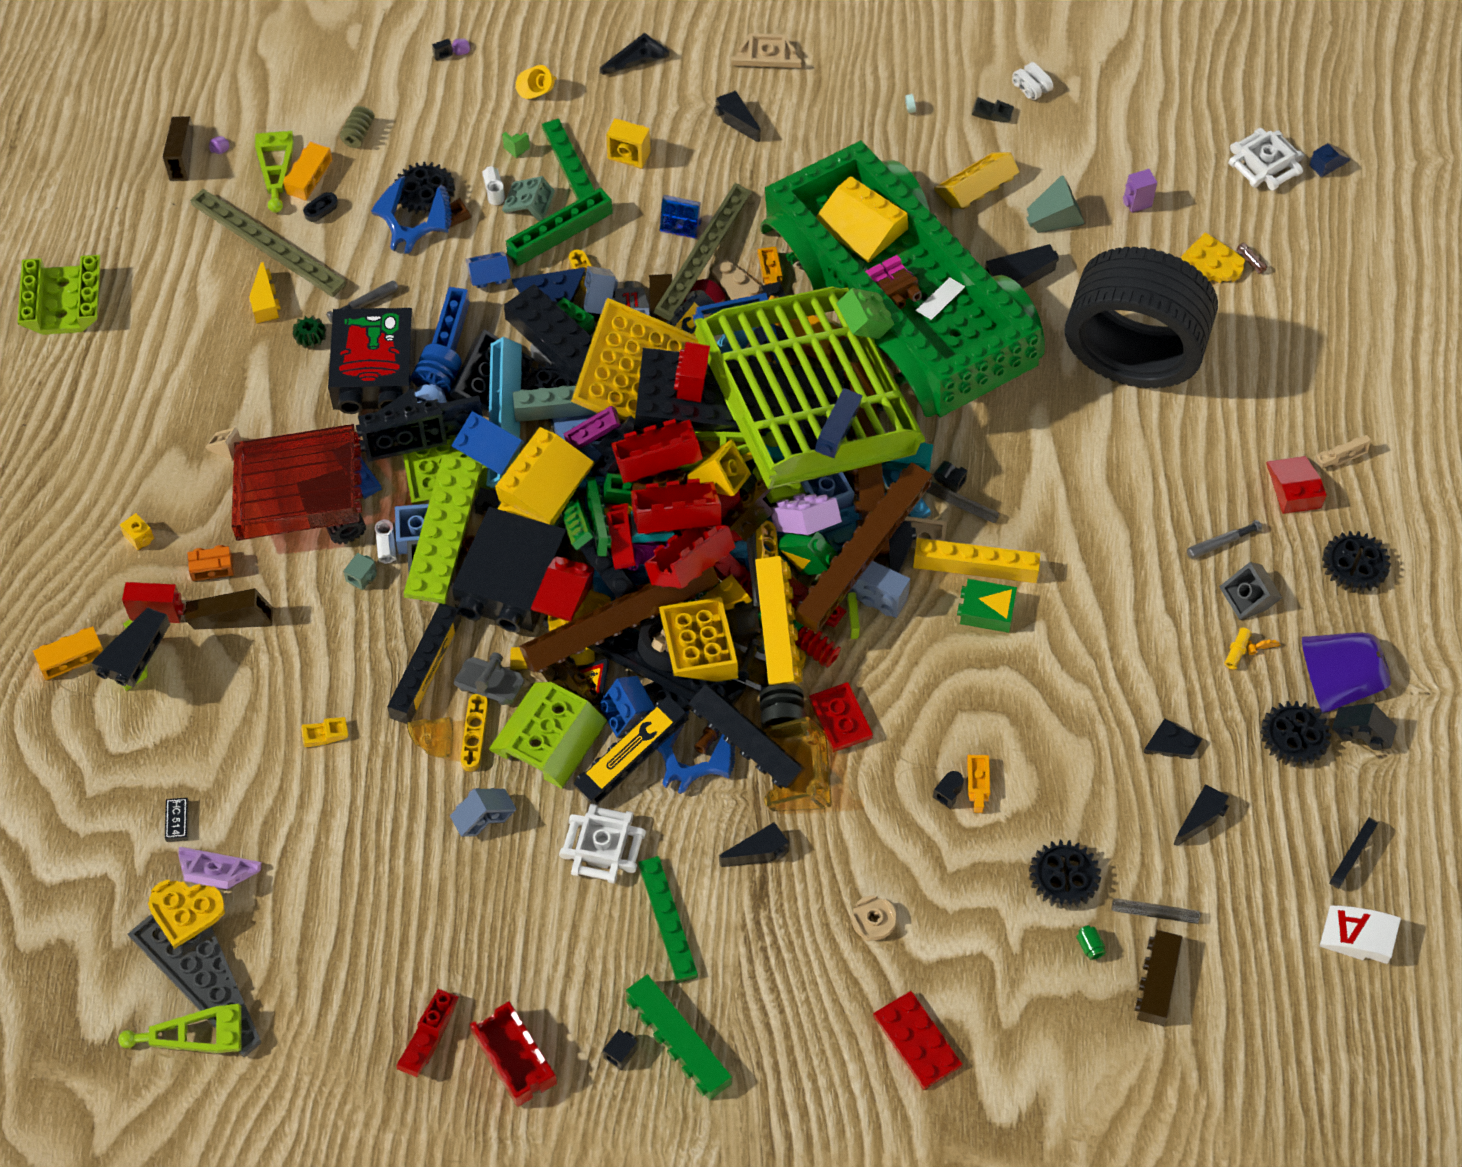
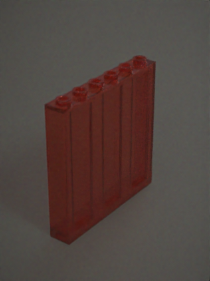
M354 424L234 442L231 527L236 541L359 522V513L363 511L361 501H359V499H362V491L359 486L362 485V478L359 472L362 471V466L358 457H362L360 445H358L360 444L359 440H361V437H358Z

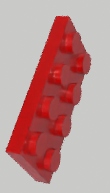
M912 991L907 992L873 1013V1017L923 1090L962 1067L961 1061Z

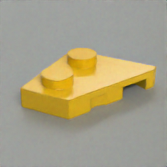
M732 574L699 599L705 600L722 597L725 610L735 608V603L741 601L749 603L752 601Z

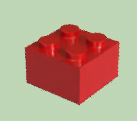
M686 342L685 349H680L674 390H678L677 399L701 402L710 351L709 345Z

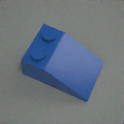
M472 411L453 442L452 447L503 476L524 441Z

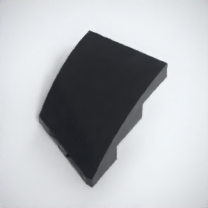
M628 416L626 421L621 423L619 427L591 443L602 454L590 469L595 475L607 477L608 473L614 474L618 469L612 443L624 440V434L633 432L635 419L632 416Z

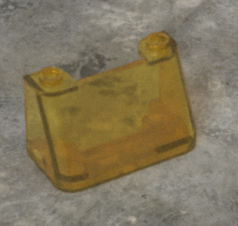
M809 716L763 728V732L806 768L790 788L785 789L783 787L780 789L772 782L773 789L768 790L764 796L766 807L771 811L818 810L831 807L828 745L823 729Z

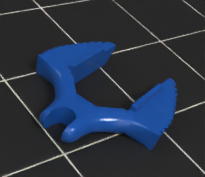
M403 176L386 189L374 204L371 212L372 215L381 217L388 224L392 233L390 248L396 251L398 244L405 242V254H409L416 241L422 236L434 231L448 233L452 217L450 216L451 208L449 205L450 201L448 200L449 196H447L448 192H445L446 188L440 185L437 188L427 222H423L414 228L399 225L394 215L405 180V176Z
M684 724L657 749L661 753L666 765V773L662 782L663 786L668 788L673 780H678L681 782L678 789L679 794L684 793L694 780L709 774L729 779L735 766V745L731 746L723 739L724 734H722L709 762L705 761L691 767L678 762L672 747Z

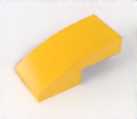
M345 717L326 718L323 723L303 724L301 726L304 747L329 744L348 738Z

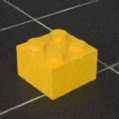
M614 118L606 134L608 159L643 169L650 155V128Z

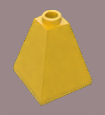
M732 439L696 465L687 475V479L700 478V483L713 481L718 494L733 496L749 478L751 473Z

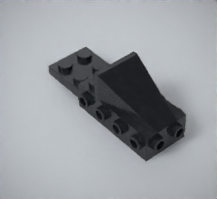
M410 389L378 412L358 416L357 434L358 437L362 436L363 440H359L361 452H366L368 462L448 445L447 439L458 436L472 411L483 417L479 395L439 404L438 399L418 403L414 389Z

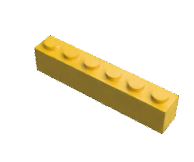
M917 538L913 568L1036 583L1041 553Z

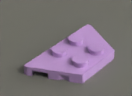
M179 847V861L184 881L214 886L218 889H229L261 871L262 862Z

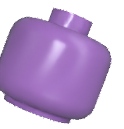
M455 39L453 41L452 52H455L458 56L469 53L470 44L466 39Z
M223 136L215 137L210 140L209 149L212 153L222 154L229 149V142Z

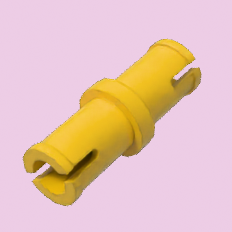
M1240 628L1235 641L1231 643L1230 652L1224 661V665L1227 668L1237 669V665L1242 655L1246 653L1247 643L1252 636V632L1249 629Z

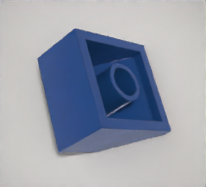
M503 251L465 259L471 284L477 286V288L487 287L490 282H495L496 284L506 283L507 279L511 278L507 256Z

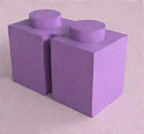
M1150 169L1128 175L1123 202L1126 207L1128 206L1131 213L1152 207L1157 181Z

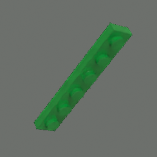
M559 118L542 123V130L576 199L579 200L595 191Z
M587 477L586 499L598 556H607V548H611V536L609 535V526L606 525L607 518L604 515L600 484H596L595 477Z
M575 491L562 511L571 544L578 550L592 539L593 535L580 496Z
M659 856L639 861L638 867L676 984L698 978L696 966Z

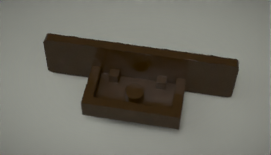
M763 478L759 479L755 486L721 520V525L729 526L730 532L734 530L745 542L774 513L763 500L772 490L767 488Z
M568 656L567 660L562 663H553L548 666L547 670L541 672L548 682H552L576 695L579 694L581 698L587 700L592 706L601 704L602 700L599 698L597 691L589 684L586 676L579 670L572 657Z

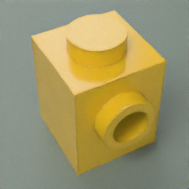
M137 513L120 524L123 535L137 550L148 546L155 539L151 528Z

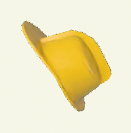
M537 65L519 74L516 80V90L522 98L532 99L550 92L554 87L557 77L546 66Z

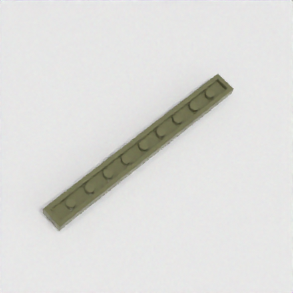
M734 183L656 306L654 313L666 320L673 318L674 311L684 302L752 191Z
M202 189L190 200L192 206L331 297L337 295L346 286L345 280L205 189Z

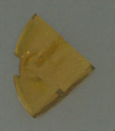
M453 718L423 719L407 723L408 733L413 743L423 748L426 754L437 758H451L453 750Z

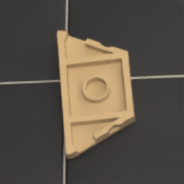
M749 33L745 42L738 48V53L735 57L732 56L731 65L801 68L802 62L796 56L795 49L790 45L788 37L783 34Z

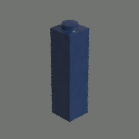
M843 388L818 437L815 448L816 452L835 458L860 408L863 395Z

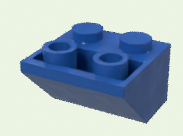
M638 676L617 678L599 705L616 738L622 737L629 728H633L639 723V719L644 714H649L655 708Z

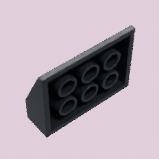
M483 329L475 338L446 400L450 402L479 395L483 416L489 417L491 343L500 339L499 337ZM523 352L521 376L525 377L524 372H529L534 359Z

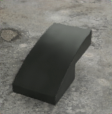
M977 97L971 115L996 122H1010L1014 106L998 99L994 104Z

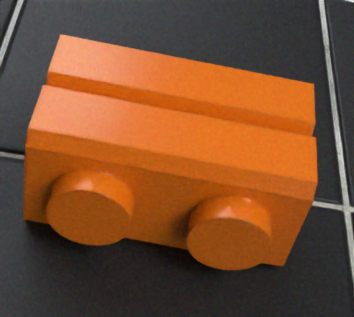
M217 545L212 549L196 548L191 552H187L189 574L192 581L234 576L233 559L229 546Z

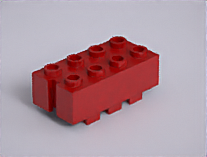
M672 419L663 422V428L656 429L655 425L643 428L645 432L643 434L637 435L636 431L624 434V440L612 443L623 483L635 482L643 477L655 476L660 472L674 470L679 466L694 464L702 460L703 457L691 420L676 423V420Z
M700 478L688 479L685 485H680L679 481L666 482L667 487H659L658 483L646 484V489L631 491L632 513L638 534L721 525V503L713 481L700 483Z
M715 525L714 528L704 526L682 529V536L678 538L677 535H673L667 540L668 546L666 548L661 544L654 549L655 556L644 564L651 585L676 587L677 589L685 588L691 580L700 577L707 568L713 567L718 560L728 556L729 552L736 548L729 526Z
M510 1001L494 1009V1014L478 1024L476 1021L470 1023L472 1035L517 1108L533 1099L534 1092L540 1090L543 1093L557 1084L556 1074Z

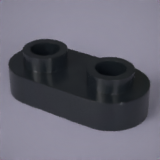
M325 192L306 204L303 208L305 219L310 222H316L338 207L337 196L334 193Z

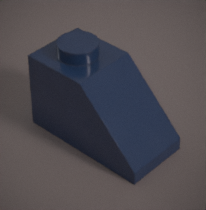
M1327 143L1313 151L1309 166L1322 178L1348 163L1350 158L1339 147Z

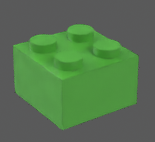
M851 288L836 303L853 335L879 339L894 325L891 313L882 302V297L876 292Z

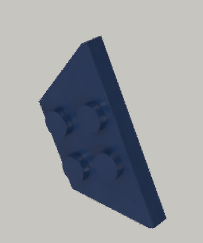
M583 267L514 278L512 283L519 293L535 284L555 304H558L563 297L573 303L574 296L579 291L581 279L586 275V270Z

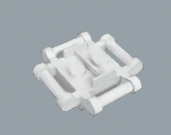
M1258 128L1252 135L1230 145V150L1236 155L1228 163L1239 170L1250 181L1249 184L1253 188H1256L1261 182L1265 181L1268 188L1273 191L1281 183L1303 173V168L1298 162L1303 159L1304 154L1300 150L1297 151L1283 137L1279 130L1273 133L1271 130L1266 132L1262 128ZM1244 160L1246 162V165L1244 166L1241 163V161ZM1289 166L1291 168L1277 178L1273 177L1274 174Z
M590 804L588 813L585 816L570 815V826L564 847L560 849L559 856L563 859H574L571 875H585L608 880V883L615 884L618 869L634 873L637 868L636 859L641 841L646 835V830L630 826L634 813L604 809L596 804ZM578 826H582L576 850H574L572 847ZM627 836H633L628 859L623 860L621 858ZM582 861H585L588 865L606 869H608V867L611 868L610 871H604L600 869L581 866Z

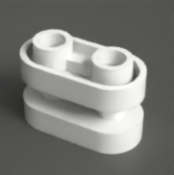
M1034 62L1027 64L1024 70L1019 69L1013 73L1012 81L1014 85L1019 87L1026 97L1031 100H1036L1041 97L1042 93H1047L1053 89L1051 78Z

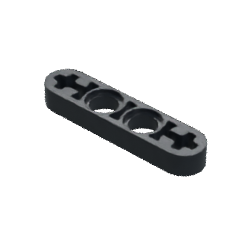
M1368 817L1331 878L1330 885L1337 889L1341 887L1379 822Z

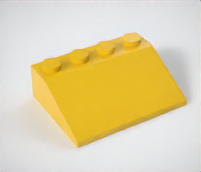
M851 176L836 188L816 216L818 221L839 244L868 263L908 230L907 212Z
M539 427L495 486L498 499L507 505L551 524L593 467L594 461L557 434Z
M722 597L659 607L674 676L715 682L738 678V662Z

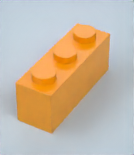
M309 142L307 147L302 150L298 161L294 162L289 175H286L283 184L286 194L307 201L333 161L330 148Z
M92 626L81 629L70 636H64L48 645H42L38 649L33 650V653L45 680H49L92 662L103 651V648Z

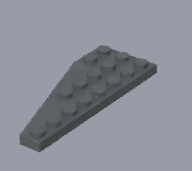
M152 914L128 933L129 938L199 1011L215 1006L240 1004L241 1051L238 1052L243 1058L262 1043L212 926L175 949ZM216 1016L208 1018L207 1020L216 1028Z

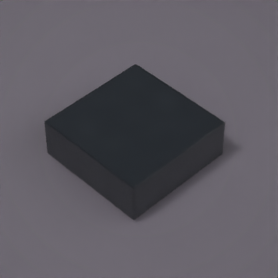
M449 38L432 44L433 56L436 61L453 55Z

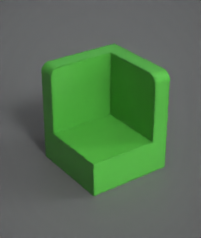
M506 132L502 134L504 148L515 158L530 149L529 134L526 132L521 136L516 133L512 137Z

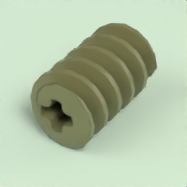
M363 106L354 107L340 133L341 140L351 148H359L370 128L369 126L372 124V120L375 118L374 113L369 108Z

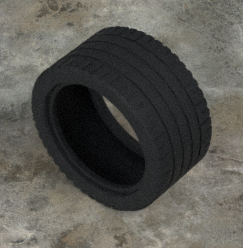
M1146 247L1110 249L1096 255L1086 264L1065 323V338L1069 348L1078 360H1081L1084 365L1094 370L1095 373L1101 374L1103 377L1109 378L1114 382L1117 381L1120 384L1139 388H1166L1167 386H1174V384L1178 385L1194 376L1202 364L1218 310L1217 294L1210 281H1208L1205 275L1203 276L1200 270L1190 265L1189 262L1183 261L1181 258L1175 257L1170 253L1167 254L1164 251H1156V249H1147ZM1115 310L1144 314L1159 320L1167 326H1153L1136 322Z

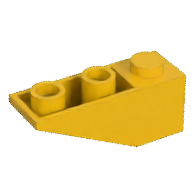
M264 262L260 263L249 295L256 324L279 318L277 310L281 309L278 298L274 299L273 295H276L274 283H269V280H272L270 269H265Z

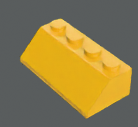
M1011 152L990 153L935 186L934 190L951 208L965 209L971 205L970 202L973 200L976 201L985 197V193L988 191L997 190L1001 183L1013 180L1014 176L1019 173V170Z

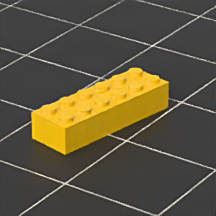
M781 556L755 559L768 683L770 686L775 684H792L800 687L799 682H803L801 669L797 665V661H800V651L795 644V641L798 640V632L793 624V620H796L795 608L792 607L790 599H794L793 589L788 582V579H791L790 566L787 565V562L783 561Z

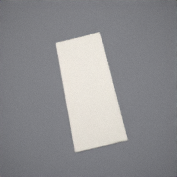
M949 278L916 311L932 320L965 286Z

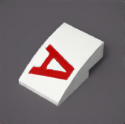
M1330 906L1320 947L1360 960H1364L1367 957L1388 964L1392 956L1401 918L1363 908Z

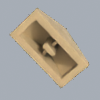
M234 427L216 432L205 448L208 451L233 460L243 445L239 431Z

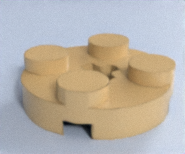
M873 895L866 896L860 899L853 909L852 926L866 941L883 939L895 928L896 911L888 900H883ZM873 913L874 916H879L880 918L877 919V922L869 921L870 914Z

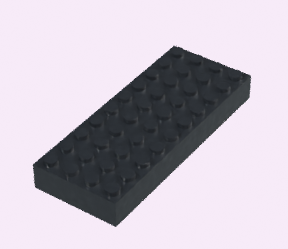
M643 348L634 429H643L653 425L656 426V429L664 427L663 422L675 419L676 423L691 420L695 432H741L737 422L730 413L724 400L725 397L709 363L707 364L701 402L677 399L678 390H674L680 352ZM735 359L725 361L754 422L766 420L739 362ZM747 360L774 418L783 416L782 408L759 361ZM768 362L792 412L803 411L781 364ZM790 365L811 409L822 407L803 367ZM812 367L829 404H836L838 397L824 369ZM833 369L843 389L844 371ZM824 415L816 416L821 429H823L828 418ZM805 419L797 421L809 447L815 449L817 438L809 421ZM786 423L778 425L787 445L800 447L790 425ZM763 428L758 431L762 437L766 436L771 429Z

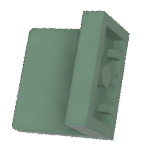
M543 176L513 182L502 211L507 213L528 209L538 221L543 220L555 190Z

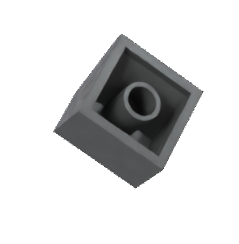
M1249 562L1219 586L1239 620L1266 611L1283 598L1263 565Z

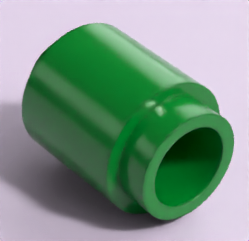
M1087 925L1078 930L1076 938L1086 957H1089L1092 961L1106 954V946L1096 927Z

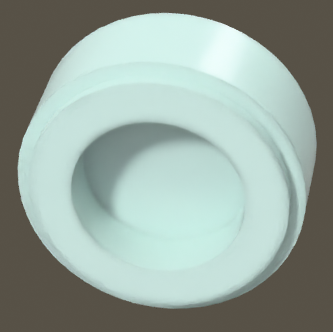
M913 94L906 95L905 101L908 113L916 112Z

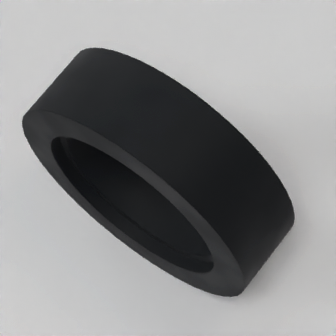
M659 613L657 617L647 618L643 622L639 634L638 651L643 660L652 667L673 672L669 652H659L652 647L651 637L663 629Z

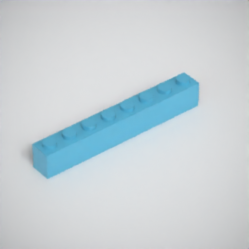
M502 337L491 343L489 421L520 439L521 425L520 422L515 421L513 392L521 390L522 345ZM518 451L517 455L515 456L514 460L512 461V463H513V462L515 461V459L518 457L519 451ZM487 467V486L496 489L495 486L503 476Z

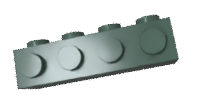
M560 386L558 388H540L537 390L513 392L516 422L594 415L596 412L571 402L576 386Z

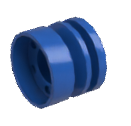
M439 344L426 345L411 375L412 381L417 387L429 384L436 385L447 395L455 381L454 378H456L462 366V360L456 352L446 346Z

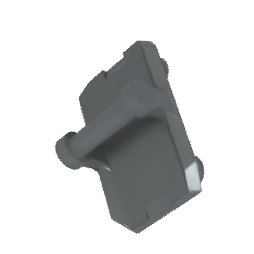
M493 652L489 658L490 662L471 657L464 662L462 669L454 679V685L459 687L461 691H470L497 700L501 705L514 702L524 684V680L519 672L502 667V655Z

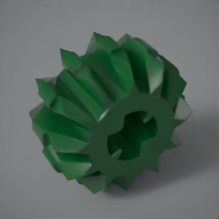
M313 315L310 318L304 316L303 320L298 319L297 324H293L292 334L299 346L303 345L305 349L311 346L314 349L315 344L321 345V340H325L326 328L320 318L316 319Z

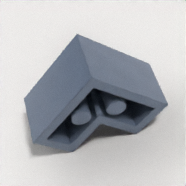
M587 266L584 283L587 288L584 302L586 312L601 314L606 299L614 300L612 296L613 291L617 290L618 279H615L616 277L610 269Z
M475 788L469 792V796L462 803L456 806V810L450 817L461 837H474L489 823H504L517 809L505 789Z

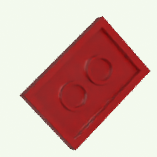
M848 682L809 695V702L833 753L873 739V733Z

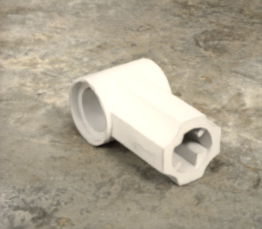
M493 166L486 167L482 171L488 201L492 205H500L504 202L505 196L499 170Z
M383 519L376 523L375 532L378 561L387 564L396 560L395 533L391 521Z

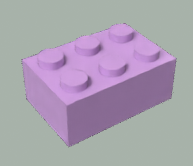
M799 493L793 496L794 499L779 500L776 502L777 505L770 507L774 511L771 517L778 532L809 535L842 522L836 498L827 497V495L816 496V494L805 495V493Z

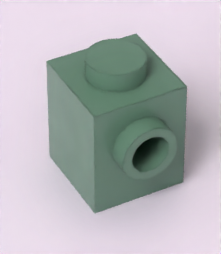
M359 553L354 556L343 571L346 582L361 590H364L368 583L372 582L377 575L375 561L371 557L363 556Z

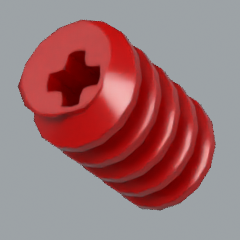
M804 626L798 633V640L795 641L796 646H800V649L804 652L806 651L808 656H813V660L819 661L821 666H825V668L830 667L838 658L841 647L838 646L833 649L835 642L832 641L827 644L829 637L825 636L821 640V631L814 634V631Z

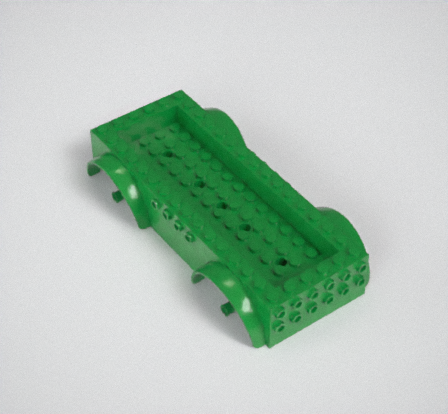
M860 140L765 187L767 218L760 225L761 233L766 234L775 229L793 251L786 254L788 262L791 265L797 262L801 263L813 291L828 287L848 288L849 290L855 288L876 292L882 297V302L891 313L894 325L881 338L874 339V343L900 369L901 372L894 375L896 383L899 386L906 382L909 383L925 417L937 414L941 418L1039 366V359L1045 353L1044 331L1038 312L1028 294L1017 282L1007 276H991L972 257L970 251L965 249L959 240L950 234L947 227L942 225L933 213H930L921 186L910 170L900 162L895 160L881 161ZM850 176L907 212L908 230L869 263L839 244L816 218L836 188ZM896 255L901 259L902 265L918 279V287L921 290L922 296L916 302L910 298L907 299L906 306L901 310L865 272L878 264L882 265V262ZM949 278L965 286L932 320L916 311Z

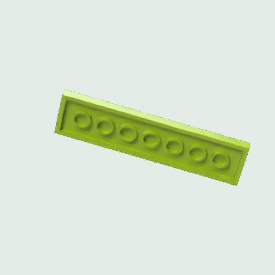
M442 455L404 589V598L446 603L483 464L478 461Z

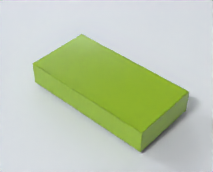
M849 592L847 596L850 637L851 639H858L860 625L857 597L855 592Z

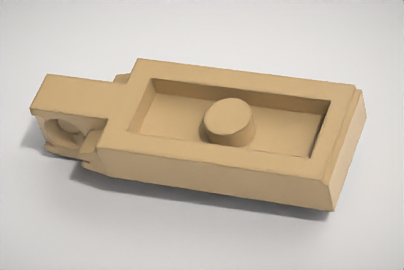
M1368 435L1354 438L1346 444L1337 445L1328 452H1321L1316 455L1315 461L1321 469L1330 465L1336 467L1367 454L1371 439Z

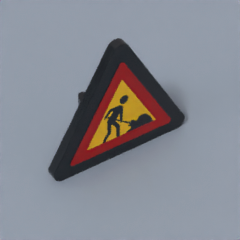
M602 659L578 667L586 676L592 688L597 691L601 700L607 680L609 659Z

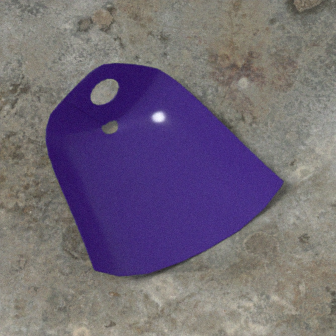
M1357 632L1302 637V647L1307 669L1322 714L1378 693L1391 685L1388 664L1379 639L1375 635ZM1377 651L1380 652L1381 658L1377 656Z

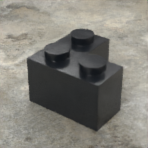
M1375 703L1338 707L1332 729L1343 740L1350 741L1362 738L1371 749L1381 750L1392 748L1397 726Z

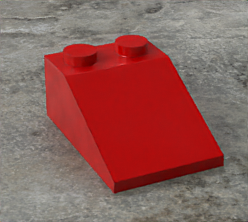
M1306 456L1266 462L1282 514L1322 508L1327 495L1320 476Z
M555 556L547 568L531 610L571 622L592 588L594 567Z

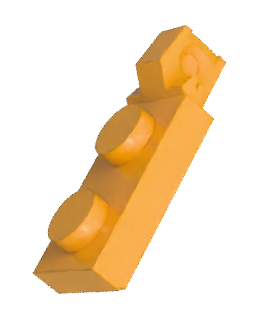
M777 247L757 249L764 285L779 281L782 284V272Z
M967 755V789L969 801H974V813H983L984 801H989V755Z

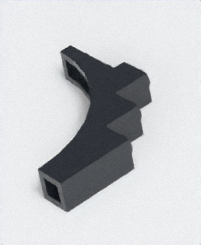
M563 522L562 525L567 531L565 522ZM590 526L593 538L579 548L589 563L599 573L605 584L617 598L637 590V586L622 568L615 570L613 557L608 550L607 556H598L593 529Z

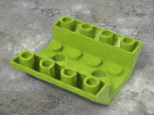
M100 255L80 256V266L49 268L44 267L41 258L22 259L18 325L39 334L48 335L79 333L93 324L98 317ZM68 282L66 286H60L61 283ZM62 313L67 314L63 318H58V316Z
M552 682L534 683L490 746L489 751L506 760L512 755L541 770L544 780L563 789L606 725L607 720L587 700ZM557 706L565 709L560 714L553 712V709ZM537 739L542 743L538 747H533L530 745V742Z

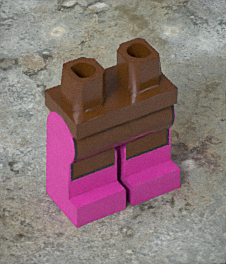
M898 255L882 262V265L878 264L865 271L900 310L906 306L907 299L910 298L916 302L922 298L921 290L918 287V279L902 265Z

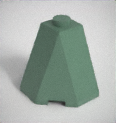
M1064 175L1060 176L1027 208L1029 214L1026 217L1030 227L1034 226L1037 233L1085 224L1080 208Z

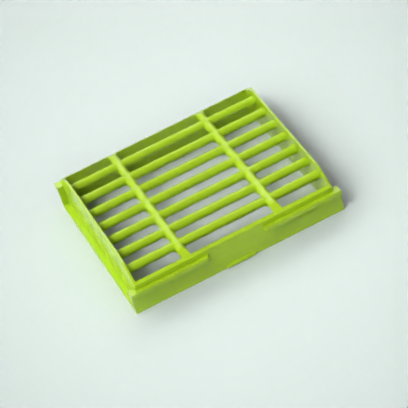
M828 287L726 308L705 319L698 318L694 321L696 324L694 334L699 344L710 346L708 363L725 397L724 400L730 413L737 422L768 489L916 455L920 444L925 442V438L874 343V338L853 335L836 303L849 291L848 288ZM835 311L843 328L833 330L825 313ZM817 314L825 331L815 333L807 316ZM799 318L806 335L796 337L788 320ZM780 322L788 339L778 341L770 324ZM762 326L770 343L760 345L752 328ZM744 330L752 347L741 349L733 332ZM725 334L733 351L722 354L713 336ZM846 336L849 338L877 395L866 396L837 337ZM825 339L831 342L855 392L863 395L860 407L864 408L877 434L876 436L866 437L855 416L851 425L858 440L848 442L845 436L835 458L811 450L797 422L803 419L809 421L818 440L822 429L816 416L824 415L828 418L835 404H829L801 347L802 344L808 343L812 345L838 398L843 390L819 342ZM790 347L794 349L822 407L811 409L782 350L783 348ZM772 351L776 354L803 411L792 412L765 357V352ZM754 355L757 357L782 408L783 416L774 418L745 358L746 356ZM735 359L739 362L766 420L754 422L725 361ZM871 404H882L895 431L884 432ZM785 423L790 425L802 453L792 455L778 425ZM759 429H771L785 458L784 460L774 464L758 431Z

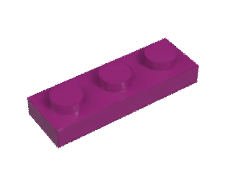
M610 406L565 432V441L579 450L619 427L621 423L616 408Z

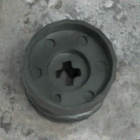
M775 684L764 688L760 692L761 729L763 732L771 736L784 737L796 735L806 728L805 711L803 709L804 691L800 687L792 684Z

